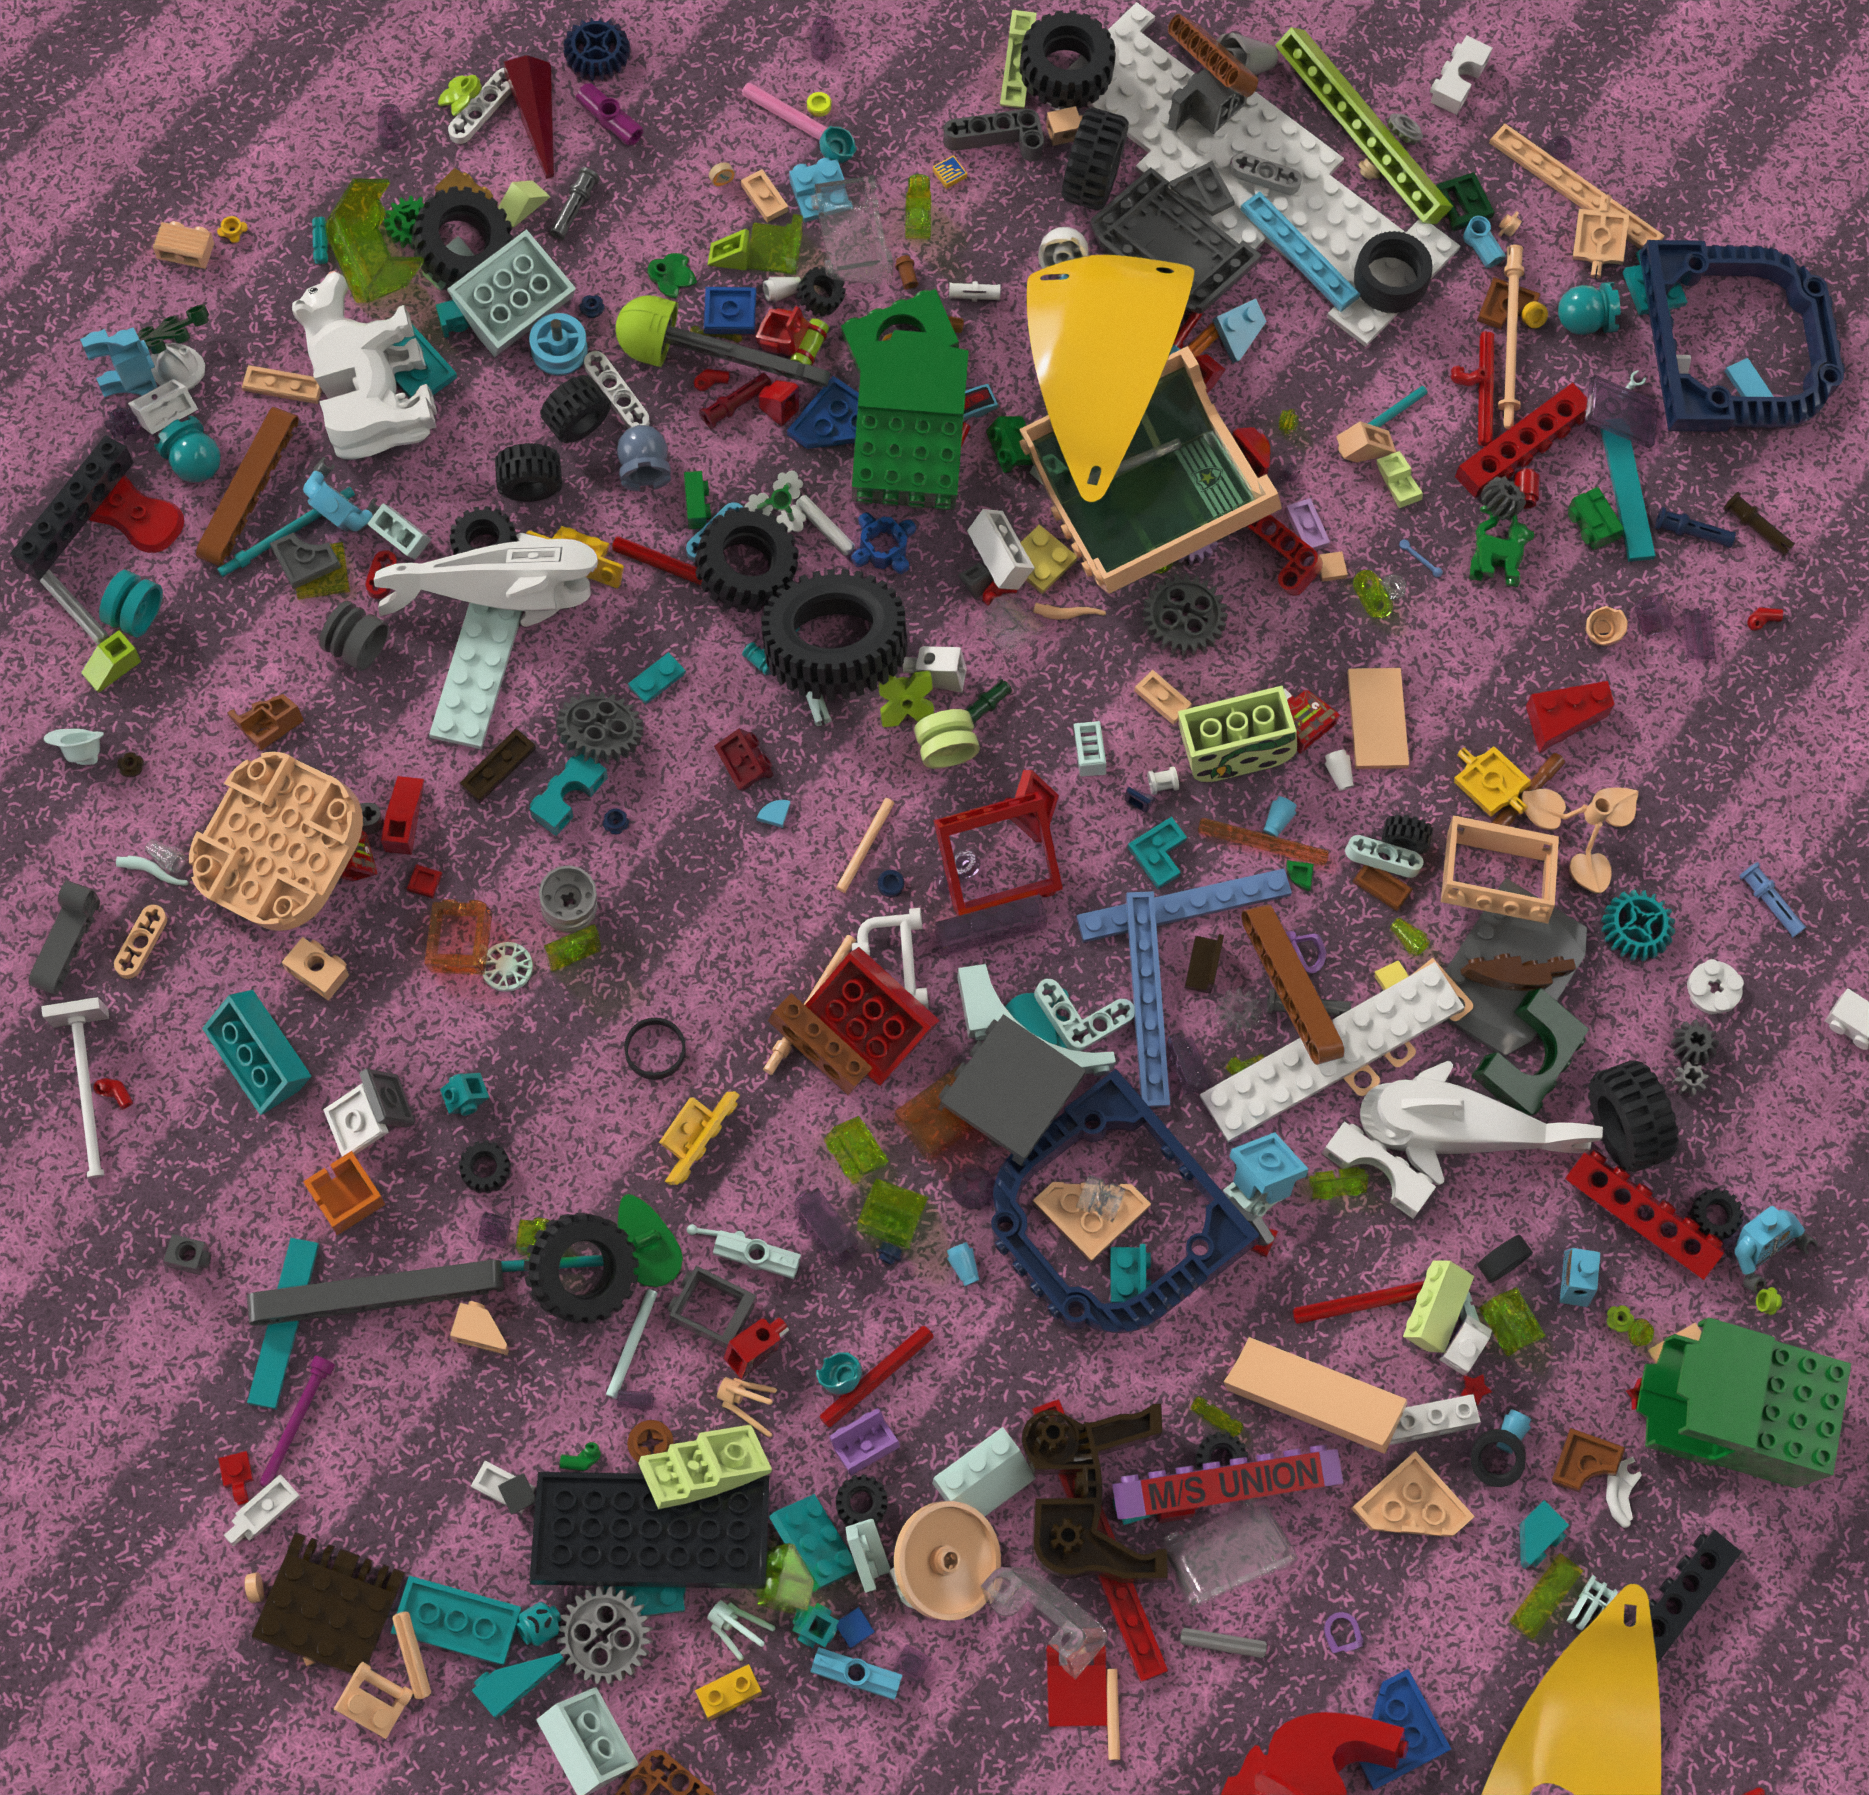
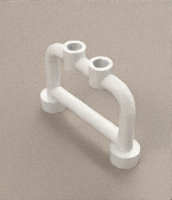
M910 908L909 914L867 919L858 930V943H852V951L860 947L870 956L868 942L870 930L881 927L900 926L905 989L929 1010L927 988L916 989L911 930L922 929L921 908Z

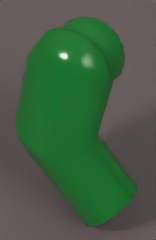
M594 1442L587 1443L585 1449L577 1456L561 1454L559 1468L575 1471L588 1470L600 1458L601 1451L598 1444Z

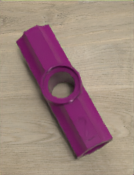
M586 83L580 88L576 95V101L594 115L603 128L611 130L628 146L634 145L640 140L644 133L643 128L620 109V104L617 100L608 98L592 83Z

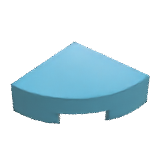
M776 800L767 804L759 812L757 821L783 828L790 807V801Z

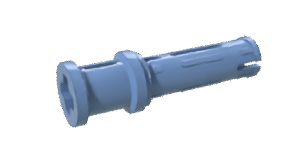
M1756 862L1739 875L1740 879H1745L1754 890L1753 895L1758 899L1762 898L1791 934V937H1795L1806 926L1774 889L1776 886L1775 882L1767 878L1760 869L1761 865L1759 862Z

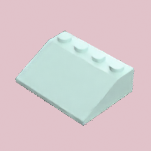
M527 229L447 289L477 337L494 357L529 332L539 319L554 313L571 300L576 290L574 285Z

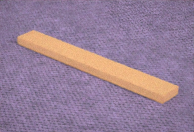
M1504 124L1490 139L1489 143L1582 209L1594 210L1600 208L1601 195L1605 193L1507 124ZM1611 198L1609 210L1629 214L1627 241L1641 250L1647 240H1663L1665 235Z

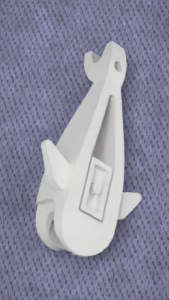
M519 533L516 535L517 542L487 546L422 564H394L382 568L375 573V587L395 590V592L379 602V616L391 614L404 608L415 599L420 590H425L488 607L525 611L520 622L522 626L528 627L551 617L560 609L580 605L590 597V582L586 576L597 568V555L592 548L580 541L572 539H545Z
M1450 1061L1421 1072L1413 1080H1398L1393 1083L1375 1086L1366 1094L1360 1108L1361 1123L1367 1136L1372 1141L1376 1140L1382 1143L1386 1148L1406 1151L1410 1163L1421 1173L1427 1175L1436 1185H1441L1444 1182L1436 1154L1537 1148L1564 1153H1584L1586 1149L1591 1150V1142L1600 1141L1603 1135V1127L1580 1123L1546 1124L1485 1095L1447 1083L1445 1081L1453 1068V1064Z

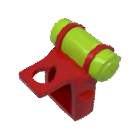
M795 307L793 311L780 308L776 310L769 309L759 327L756 341L762 350L776 354H786L791 357L790 360L812 366L822 343L827 338L829 326L820 319L812 318L810 321H807L800 307Z

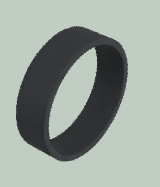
M657 1017L644 1019L630 1029L625 1039L624 1050L627 1063L636 1074L643 1078L658 1080L669 1077L681 1067L686 1054L684 1036L680 1029L669 1020ZM649 1025H662L670 1028L678 1035L682 1043V1052L678 1061L671 1068L662 1072L653 1073L638 1068L631 1061L628 1054L629 1043L634 1034Z

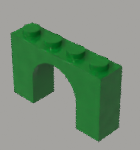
M936 289L920 291L913 298L897 300L890 307L874 309L867 316L851 318L841 325L843 339L859 376L861 372L863 342L878 341L881 334L893 325L909 324L918 328L921 332L939 333L942 345L959 348V341Z

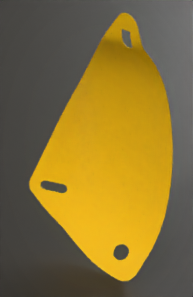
M1090 255L1046 267L1032 273L1027 279L1028 328L1041 392L1054 433L1081 497L1088 502H1095L1101 499L1107 491L1157 386L1176 338L1193 283L1194 269L1187 265L1130 256ZM1163 267L1169 268L1174 272L1162 273L1157 271L1156 269ZM1069 274V277L1063 280L1040 279L1043 275ZM1094 466L1101 468L1097 486L1087 484L1091 469Z
M1637 1584L1625 1586L1555 1661L1536 1687L1513 1725L1481 1795H1530L1534 1787L1544 1783L1558 1785L1574 1795H1661V1720L1658 1671L1649 1599L1646 1591ZM1625 1604L1637 1606L1636 1623L1632 1627L1624 1624Z

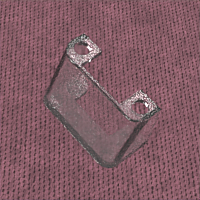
M1032 1567L998 1568L981 1585L987 1605L1001 1616L1010 1617L1015 1615L1029 1601L1061 1628L1048 1644L1059 1653L1060 1665L1074 1679L1080 1675L1107 1641V1632L1102 1624ZM1068 1634L1071 1638L1062 1647L1061 1639Z

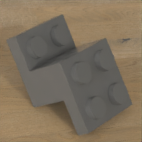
M1204 68L1199 74H1193L1187 85L1183 89H1177L1172 95L1171 109L1168 113L1170 115L1168 127L1176 132L1192 117L1212 134H1215L1246 105L1247 98L1226 87L1209 70Z

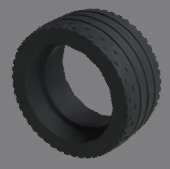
M1389 231L1373 236L1361 249L1354 269V286L1360 293L1362 301L1373 309L1385 313H1401L1413 308L1425 295L1432 277L1430 252L1421 241L1405 232ZM1381 258H1396L1406 262L1414 270L1417 280L1404 287H1390L1381 283L1372 275L1369 265Z

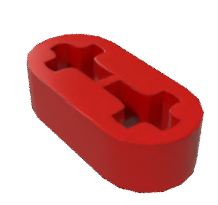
M389 550L379 551L374 556L365 586L367 592L374 599L384 598L390 592V588L379 587L378 591H375L372 584L374 585L375 573L382 569L380 562L389 559L391 564H387L386 567L398 564L396 555Z

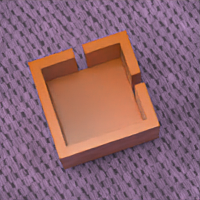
M352 1151L330 1164L336 1176L335 1178L331 1179L327 1170L323 1168L303 1181L336 1235L344 1232L385 1205L380 1193Z

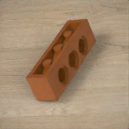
M792 993L769 1017L768 1022L848 1096L872 1070V1067Z

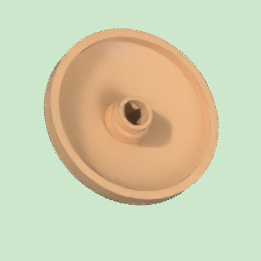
M940 1501L920 1508L906 1521L895 1546L894 1570L903 1596L915 1610L937 1620L963 1619L981 1609L996 1588L1001 1569L1000 1546L993 1527L978 1510L961 1502Z

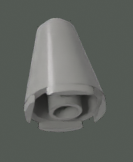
M1238 33L1222 34L1217 39L1224 48L1254 75L1271 70L1277 64L1278 52L1273 45Z

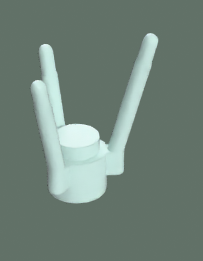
M720 1600L710 1611L707 1619L713 1623L711 1629L721 1637L737 1659L742 1661L744 1659L743 1655L724 1632L723 1628L728 1631L733 1626L761 1647L764 1646V1641L737 1621L738 1616L770 1631H775L776 1628L774 1625L739 1609L731 1602L727 1605L724 1601Z

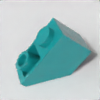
M1545 1500L1519 1524L1521 1566L1524 1569L1531 1564L1536 1568L1548 1556L1544 1551L1550 1545L1555 1548L1567 1536L1563 1531L1569 1524Z

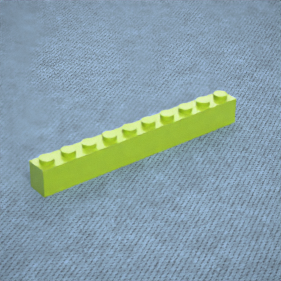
M1291 27L1276 43L1277 49L1421 221L1428 224H1437L1453 208L1452 204L1305 30Z

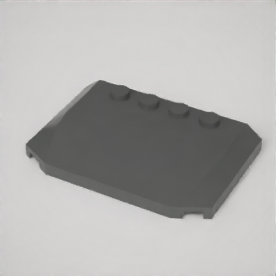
M1150 167L1091 218V228L1100 248L1109 255L1172 262L1193 268L1194 278L1185 310L1202 314L1261 261L1262 255L1245 241H1242L1240 244L1168 188L1169 181ZM1160 267L1156 269L1162 273L1174 272L1169 268Z
M1505 878L1498 888L1500 891L1538 898L1508 878ZM1555 907L1548 924L1483 911L1445 970L1449 977L1472 1001L1473 1009L1458 1021H1452L1450 1018L1445 1021L1494 1052L1500 1053L1504 1058L1521 1047L1523 1048L1530 1044L1537 1032L1514 1013L1528 991H1511L1489 987L1462 976L1460 970L1471 959L1484 957L1485 961L1494 960L1495 956L1509 953L1510 957L1520 956L1522 963L1538 960L1539 964L1547 963V960L1550 958L1563 956L1564 960L1574 959L1577 970L1586 955L1587 927ZM1576 970L1567 976L1552 978L1553 984L1544 991L1557 1001ZM1458 997V998L1460 999V1001L1462 1002L1464 1008H1465V1002H1464V1000H1463L1462 998Z

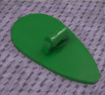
M627 1194L623 1196L618 1210V1228L624 1229L629 1235L627 1238L628 1242H633L636 1251L632 1254L639 1261V1267L634 1268V1275H638L637 1282L649 1287L667 1285L676 1278L681 1270L683 1262L681 1248L672 1232L652 1207L634 1195Z

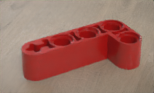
M1271 514L1260 519L1258 523L1254 522L1246 526L1289 561L1278 575V582L1283 590L1292 596H1297L1304 592L1323 568V561L1318 553ZM1276 526V530L1272 535H1265L1268 527ZM1295 541L1293 549L1289 551L1284 550L1288 542ZM1310 556L1315 557L1312 565L1304 566L1306 558ZM1297 577L1298 579L1294 586H1287L1288 579Z

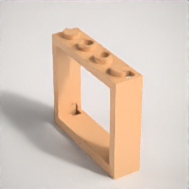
M1453 815L1446 841L1441 902L1548 924L1555 906L1559 836ZM1457 827H1461L1464 829L1463 831L1457 830ZM1456 843L1544 861L1542 899L1453 881ZM1544 844L1550 845L1549 848H1545L1543 846Z

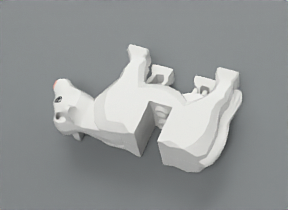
M332 271L327 274L320 284L308 288L301 299L292 303V311L294 317L304 327L306 332L308 353L313 365L314 379L328 398L320 401V405L324 415L325 427L330 442L334 446L336 456L342 459L354 460L372 456L394 446L421 442L430 434V429L437 428L434 419L437 410L433 394L428 385L425 384L419 387L414 396L407 399L405 398V393L396 394V380L394 377L395 373L399 371H410L414 368L419 370L426 369L423 352L416 338L411 339L405 346H393L394 343L402 341L404 337L414 336L407 309L402 305L398 307L395 315L390 319L376 320L369 323H360L345 318L344 298L348 291V284L340 273Z

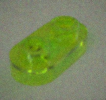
M1371 570L1358 572L1354 577L1353 587L1366 612L1377 619L1387 617L1393 609V602L1379 575ZM1371 580L1372 585L1367 589L1366 583ZM1380 602H1383V608L1381 610H1378V604Z

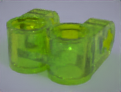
M915 174L908 178L905 239L931 238L930 178L923 174Z

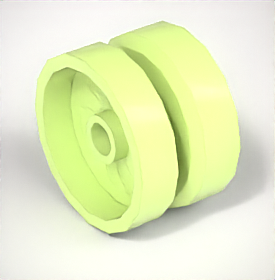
M962 709L940 711L921 719L915 725V736L917 742L921 745L920 754L926 767L940 769L962 764L979 753L980 746L977 736L972 732L974 725L968 711Z

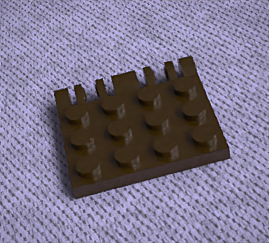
M295 1532L251 1637L254 1640L353 1676L361 1662L369 1665L406 1572L394 1568L386 1590L382 1589L389 1566L383 1565L380 1568L375 1586L366 1583L365 1580L368 1573H370L373 1560L366 1558L358 1579L352 1578L360 1555L340 1549L332 1570L328 1569L327 1567L335 1546L329 1544L324 1549L320 1565L314 1564L310 1560L316 1551L318 1540L310 1539L303 1559H301L299 1556L307 1536Z

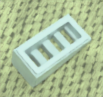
M1100 721L1075 723L1074 733L1080 776L1106 775V758ZM1096 732L1095 736L1081 737V733ZM1097 742L1096 745L1082 746V743ZM1098 752V755L1084 756L1083 754Z

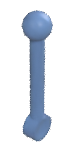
M1408 540L1400 541V549L1407 550L1429 568L1434 577L1439 578L1442 576V569L1434 567L1412 549Z

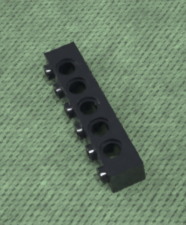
M107 435L102 438L11 551L10 555L19 570L39 581L133 465L134 462L127 446Z
M1715 1529L1707 1533V1535L1702 1532L1692 1544L1696 1548L1690 1557L1685 1554L1675 1567L1679 1572L1673 1579L1669 1576L1658 1589L1662 1594L1656 1601L1654 1599L1649 1601L1651 1623L1657 1624L1661 1631L1659 1637L1654 1636L1657 1664L1742 1553L1741 1550ZM1701 1556L1707 1557L1710 1560V1570H1706L1701 1566ZM1684 1578H1688L1693 1582V1592H1689L1684 1588ZM1667 1600L1673 1601L1678 1609L1676 1615L1668 1612L1666 1608ZM1634 1621V1622L1630 1625V1627L1634 1626L1635 1623H1636V1621Z

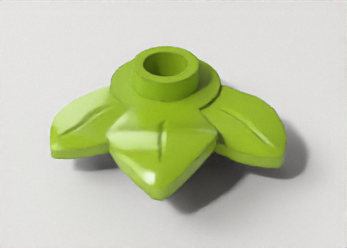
M476 75L455 77L449 82V88L440 95L438 105L441 107L451 104L452 115L456 116L468 106L471 99L480 93L482 85Z

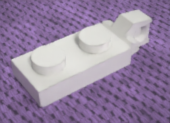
M280 1474L235 1513L237 1516L232 1520L235 1526L224 1534L225 1538L233 1547L244 1537L250 1541L300 1498V1495Z

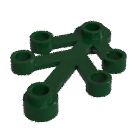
M204 304L196 305L186 311L188 318L179 321L176 315L169 316L156 329L153 326L141 329L137 334L140 341H145L147 348L151 350L152 354L161 353L167 349L163 340L174 338L177 344L188 341L191 337L188 330L183 327L194 323L195 327L206 324L209 321L208 310Z

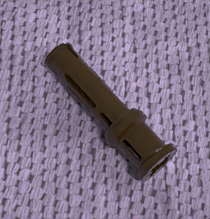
M1739 491L1736 492L1723 507V510L1734 514L1740 520L1742 526L1748 524L1785 556L1789 550L1782 543L1790 549L1796 543L1792 542L1758 513L1757 506H1751L1740 497L1741 493Z

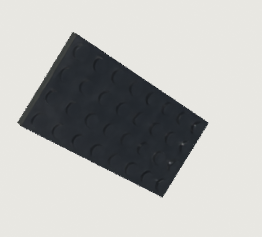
M538 1472L529 1577L530 1585L766 1589L769 1476H763L714 1496L658 1509L643 1474Z

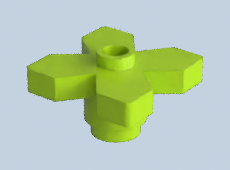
M930 671L914 672L911 678H897L888 675L889 682L884 685L878 681L880 696L889 700L880 708L883 727L898 726L907 714L917 722L934 714L933 703L923 698L933 690Z

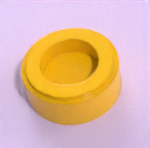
M1530 302L1522 310V321L1531 328H1539L1546 322L1548 310L1539 302Z

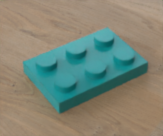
M413 324L414 336L404 337L402 341L393 344V346H405L411 339L416 338L423 352L426 369L419 370L414 368L410 371L396 372L394 375L397 386L409 399L416 394L422 385L427 384L434 395L458 378L453 368Z
M815 1494L781 1508L769 1516L813 1592L857 1571L851 1553Z

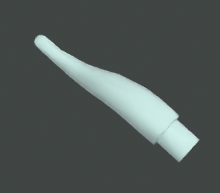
M129 855L128 857L117 856L116 867L127 868L128 870H143L162 881L175 885L187 886L189 884L187 880H178L168 875L156 863L143 857Z

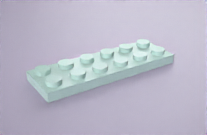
M469 603L429 733L430 738L482 749L523 611Z

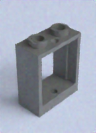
M696 1265L693 1272L688 1271L681 1283V1286L684 1288L680 1296H674L667 1310L671 1312L669 1314L670 1321L727 1349L729 1341L741 1333L757 1303V1295ZM700 1281L741 1301L722 1336L682 1316Z

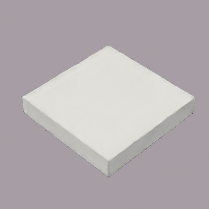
M363 1083L323 1109L341 1156L346 1155L350 1151L356 1155L389 1133L386 1124L377 1123Z

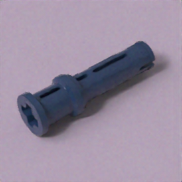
M1661 507L1655 524V529L1657 530L1660 528L1675 532L1677 536L1688 534L1727 546L1728 548L1732 547L1736 536L1734 531L1689 519L1686 513L1681 515L1667 511L1666 507Z

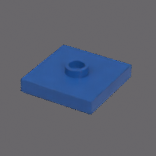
M705 287L704 334H755L756 287Z

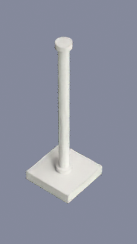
M98 997L41 1006L43 1018L51 1026H72L89 1163L87 1178L103 1177L105 1175L104 1170L100 1166L83 1024L109 1019L108 1007Z

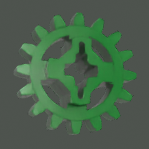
M409 196V201H405L401 197L399 198V205L392 202V211L386 210L384 225L387 236H391L394 244L400 241L401 248H405L407 244H410L411 249H413L411 245L412 230L419 211L424 206L423 197H419L417 201H414L413 196ZM395 225H398V228H402V230L399 231Z

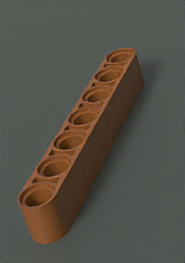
M1176 14L1171 19L1168 25V33L1221 83L1246 98L1253 95L1258 86V78L1199 24L1181 14Z
M272 407L269 410L199 541L196 549L197 558L217 566L225 564L223 561L226 556L229 557L236 544L234 540L237 535L242 533L248 521L246 519L248 514L253 512L259 500L257 497L260 491H264L271 478L269 476L271 470H275L282 457L280 455L283 448L286 449L293 436L291 433L294 427H298V415L276 407Z
M1266 904L1243 910L1241 914L1243 927L1313 1063L1319 1065L1343 1058V1042L1272 906Z

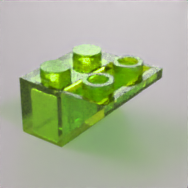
M876 1178L858 1219L857 1231L910 1249L929 1197Z
M787 1543L772 1547L771 1551L767 1552L765 1589H757L756 1596L759 1597L757 1605L788 1614L808 1611L814 1580L794 1544Z

